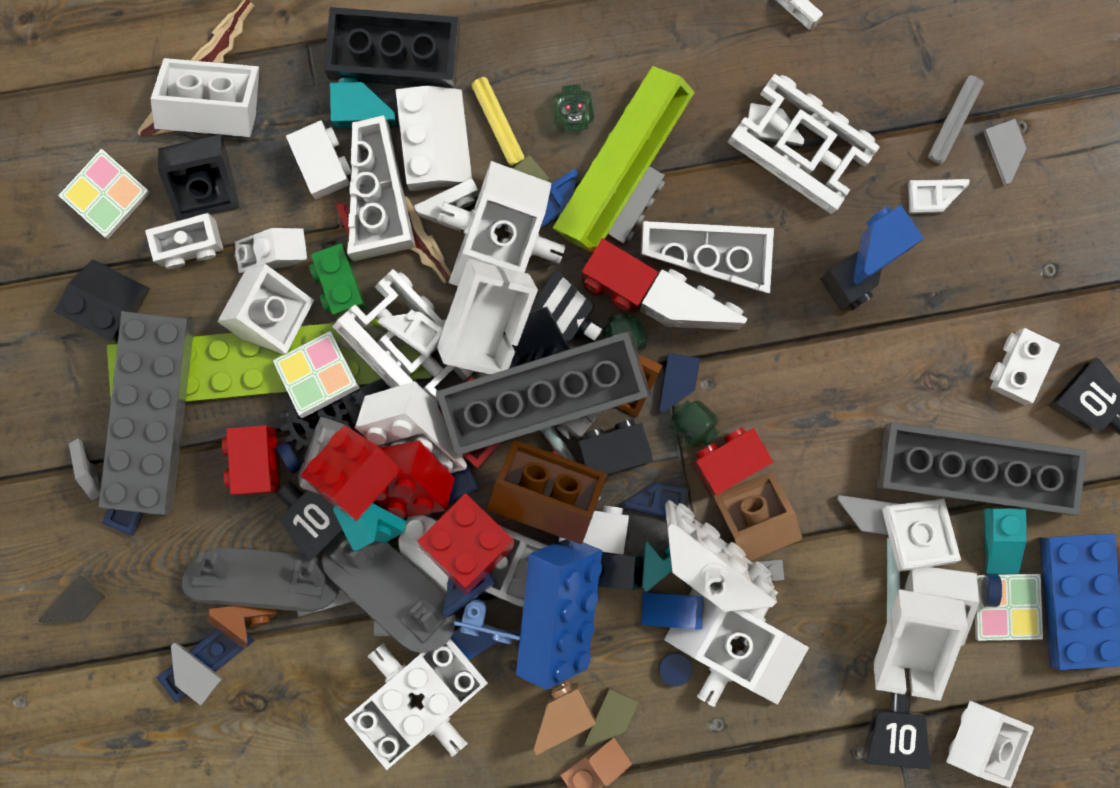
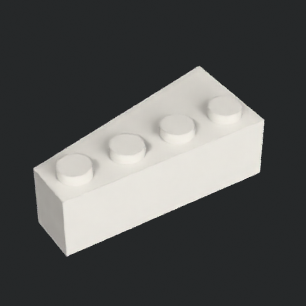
M384 115L353 122L351 148L352 175L350 181L351 201L347 254L353 261L415 248L390 126Z
M644 221L642 222L640 255L756 291L770 293L774 228Z

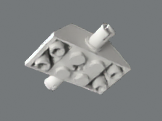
M491 161L475 208L471 212L444 201L440 210L451 213L453 216L439 213L437 221L463 229L465 234L448 283L456 286L459 285L468 259L495 265L499 273L502 267L524 273L529 258L532 255L559 264L562 256L551 253L550 250L564 253L565 245L542 238L538 233L546 212L552 183ZM504 224L506 225L505 231L509 233L508 238H502L498 242L494 230Z
M667 501L665 510L672 572L724 612L773 607L777 603L774 585L770 577L771 572L758 561L753 564L745 557V552L733 542L728 545L719 538L720 534L713 526L708 523L702 525L695 520V515L685 505L679 503L677 506L672 501Z
M694 588L689 593V595L703 596ZM704 596L702 629L670 627L664 638L666 642L710 667L711 673L696 697L704 702L706 701L713 707L716 706L728 681H735L778 705L809 647L765 623L766 619L764 616L769 607L724 612ZM743 636L742 643L745 645L743 651L737 649L735 653L731 652L733 648L730 644L731 640Z
M451 638L436 651L421 653L407 666L405 664L401 665L384 643L367 656L387 678L385 680L386 684L344 720L386 770L428 734L430 736L434 734L450 753L451 757L468 744L449 723V716L487 685L488 682ZM412 692L415 695L422 693L425 696L422 701L423 707L419 705L414 706L410 702L412 700L410 695Z

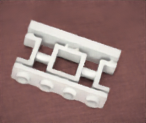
M774 74L760 93L761 96L773 103L763 119L756 125L744 117L727 143L832 214L838 210L845 200V196L850 191L849 188L837 181L850 161L854 159L865 167L880 146L874 143L875 138L864 130L857 131L848 125L849 120L845 116L835 111L831 113L822 107L823 103L819 98L810 93L805 95L796 89L797 85L793 80L784 75L779 77ZM784 99L800 109L791 123L775 114ZM799 122L825 139L811 161H808L785 145ZM767 124L782 134L773 149L757 139ZM837 135L852 145L843 159L827 150ZM819 161L835 170L825 185L809 175Z
M392 269L375 286L385 297L375 309L366 316L354 305L332 327L390 388L413 382L408 375L422 364L434 377L423 390L439 406L437 390L434 387L452 370L462 380L468 378L474 371L451 365L442 368L431 356L437 349V345L428 357L421 354L411 363L390 341L394 336L392 332L388 331L376 343L363 329L375 317L380 319L393 316L386 307L397 296L411 309L409 313L421 312L444 328L446 320L442 321L434 312L433 304L426 297H420L412 289L413 285L407 276L401 272L397 273Z

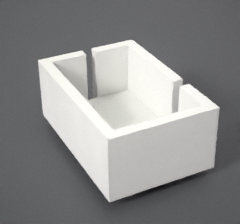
M471 259L467 260L437 345L444 364L486 374H494L509 369L515 353L512 345H518L538 291L529 274L503 267L499 273L495 265Z
M898 589L891 610V617L888 619L874 660L876 690L905 694L907 688L904 668H909L911 696L941 701L968 629L964 601Z

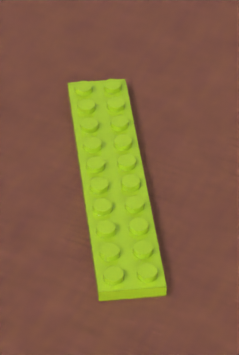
M373 319L370 324L387 332L389 331L377 323L379 319ZM335 323L301 326L287 353L329 331L332 332L338 344L342 336L332 327ZM234 333L194 336L185 403L288 393L273 360L285 354L242 340ZM406 342L405 345L397 347L411 363L421 355L420 352ZM118 344L107 345L111 397ZM339 345L358 386L368 385L381 379L359 354ZM422 364L408 375L412 381L432 379V375Z

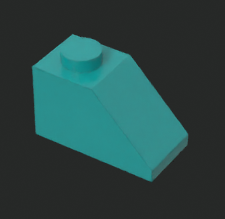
M341 78L338 80V83H330L331 122L335 128H352L353 122L383 115L390 127L398 126V119L395 113L362 82H358L354 78Z
M984 509L985 574H1019L1026 546V509Z

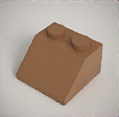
M773 472L713 496L731 542L738 545L745 552V557L750 561L803 540L796 513Z
M568 681L552 689V696L548 698L533 750L536 756L596 725L595 716L578 683L571 686Z

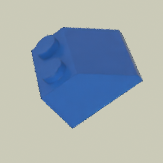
M902 205L894 210L887 206L866 222L869 228L861 235L853 277L856 285L912 249L924 239Z

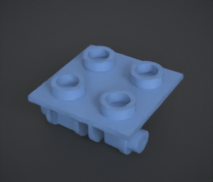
M474 599L465 607L463 618L458 617L454 622V625L461 626L460 632L479 636L481 631L493 634L492 640L512 644L513 639H520L521 632L484 623L487 606L481 599Z

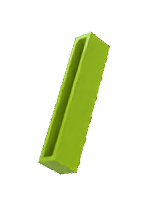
M652 66L647 76L643 79L639 89L625 108L623 115L609 134L602 149L593 160L589 170L575 189L573 196L553 226V229L568 242L593 253L601 239L606 238L695 93L681 76Z

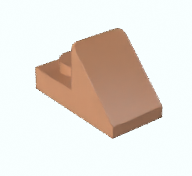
M612 737L560 773V776L568 788H600L603 785L607 787L627 770L632 763L616 739Z

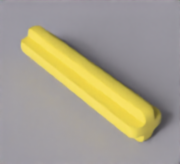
M486 77L476 79L472 82V89L508 164L515 166L524 159L522 150Z

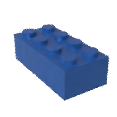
M1115 534L1039 537L1049 666L1058 670L1120 666V586Z
M565 539L529 554L516 670L517 676L548 690L588 669L591 659V638L594 633L595 607L598 602V582L602 571L601 549L584 542L581 545Z

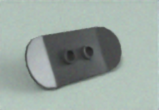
M342 531L326 546L322 557L324 572L339 589L400 645L410 651L426 653L436 651L448 642L454 633L456 616L455 613L447 619H444L442 616L446 595L390 544L374 540L362 549L354 551L344 531Z
M218 548L206 553L200 552L199 557L188 566L182 578L184 593L194 602L299 612H314L326 608L335 600L340 590L324 572L322 559L316 556L309 562L303 554L236 548Z

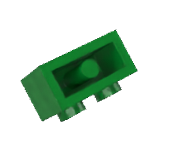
M342 243L311 254L314 263L309 264V268L315 283L321 281L324 293L320 294V299L326 313L331 311L332 315L339 319L354 305L360 310L367 309L347 250Z

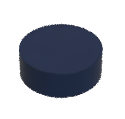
M284 441L275 447L292 474L300 470L302 463L288 442Z
M985 574L982 582L984 607H998L1002 599L1001 578L999 575Z
M680 653L666 655L659 664V674L668 685L681 686L691 677V663Z

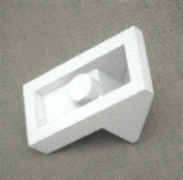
M471 178L414 207L420 218L461 232L460 228L437 221L439 213L453 216L451 213L440 210L441 206L445 201L459 208H466L475 202L474 198L479 196V193Z

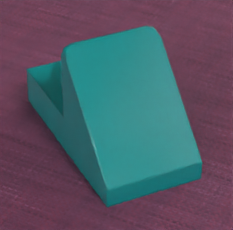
M373 503L357 521L334 506L333 511L354 551L362 549L374 540L386 543L405 532V520Z
M647 541L644 542L641 587L646 592L672 571L670 547L663 551L667 556L662 560Z

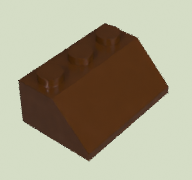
M514 439L496 480L487 510L582 545L607 473Z

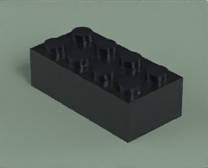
M330 7L324 71L329 80L354 78L358 82L416 87L436 86L455 89L460 37L459 19L453 16Z

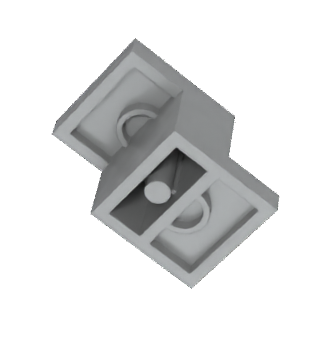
M499 525L514 539V548L489 572L496 581V584L485 592L524 607L529 554L548 547V545Z

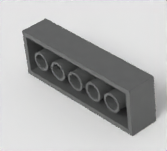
M121 311L99 508L159 515L173 513L195 320Z
M631 331L436 391L456 456L651 395Z
M889 423L884 425L876 489L1076 516L1080 514L1087 450Z

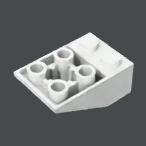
M670 269L669 272L661 270L640 308V312L666 327L740 330L747 321V318L742 316L744 311L730 302H726L723 305L714 300L715 294L700 285L695 289L685 283L687 278L673 269Z
M415 381L365 396L355 428L367 440L379 448L420 440L450 473L466 469L467 464L462 454L455 455L445 420L435 400Z

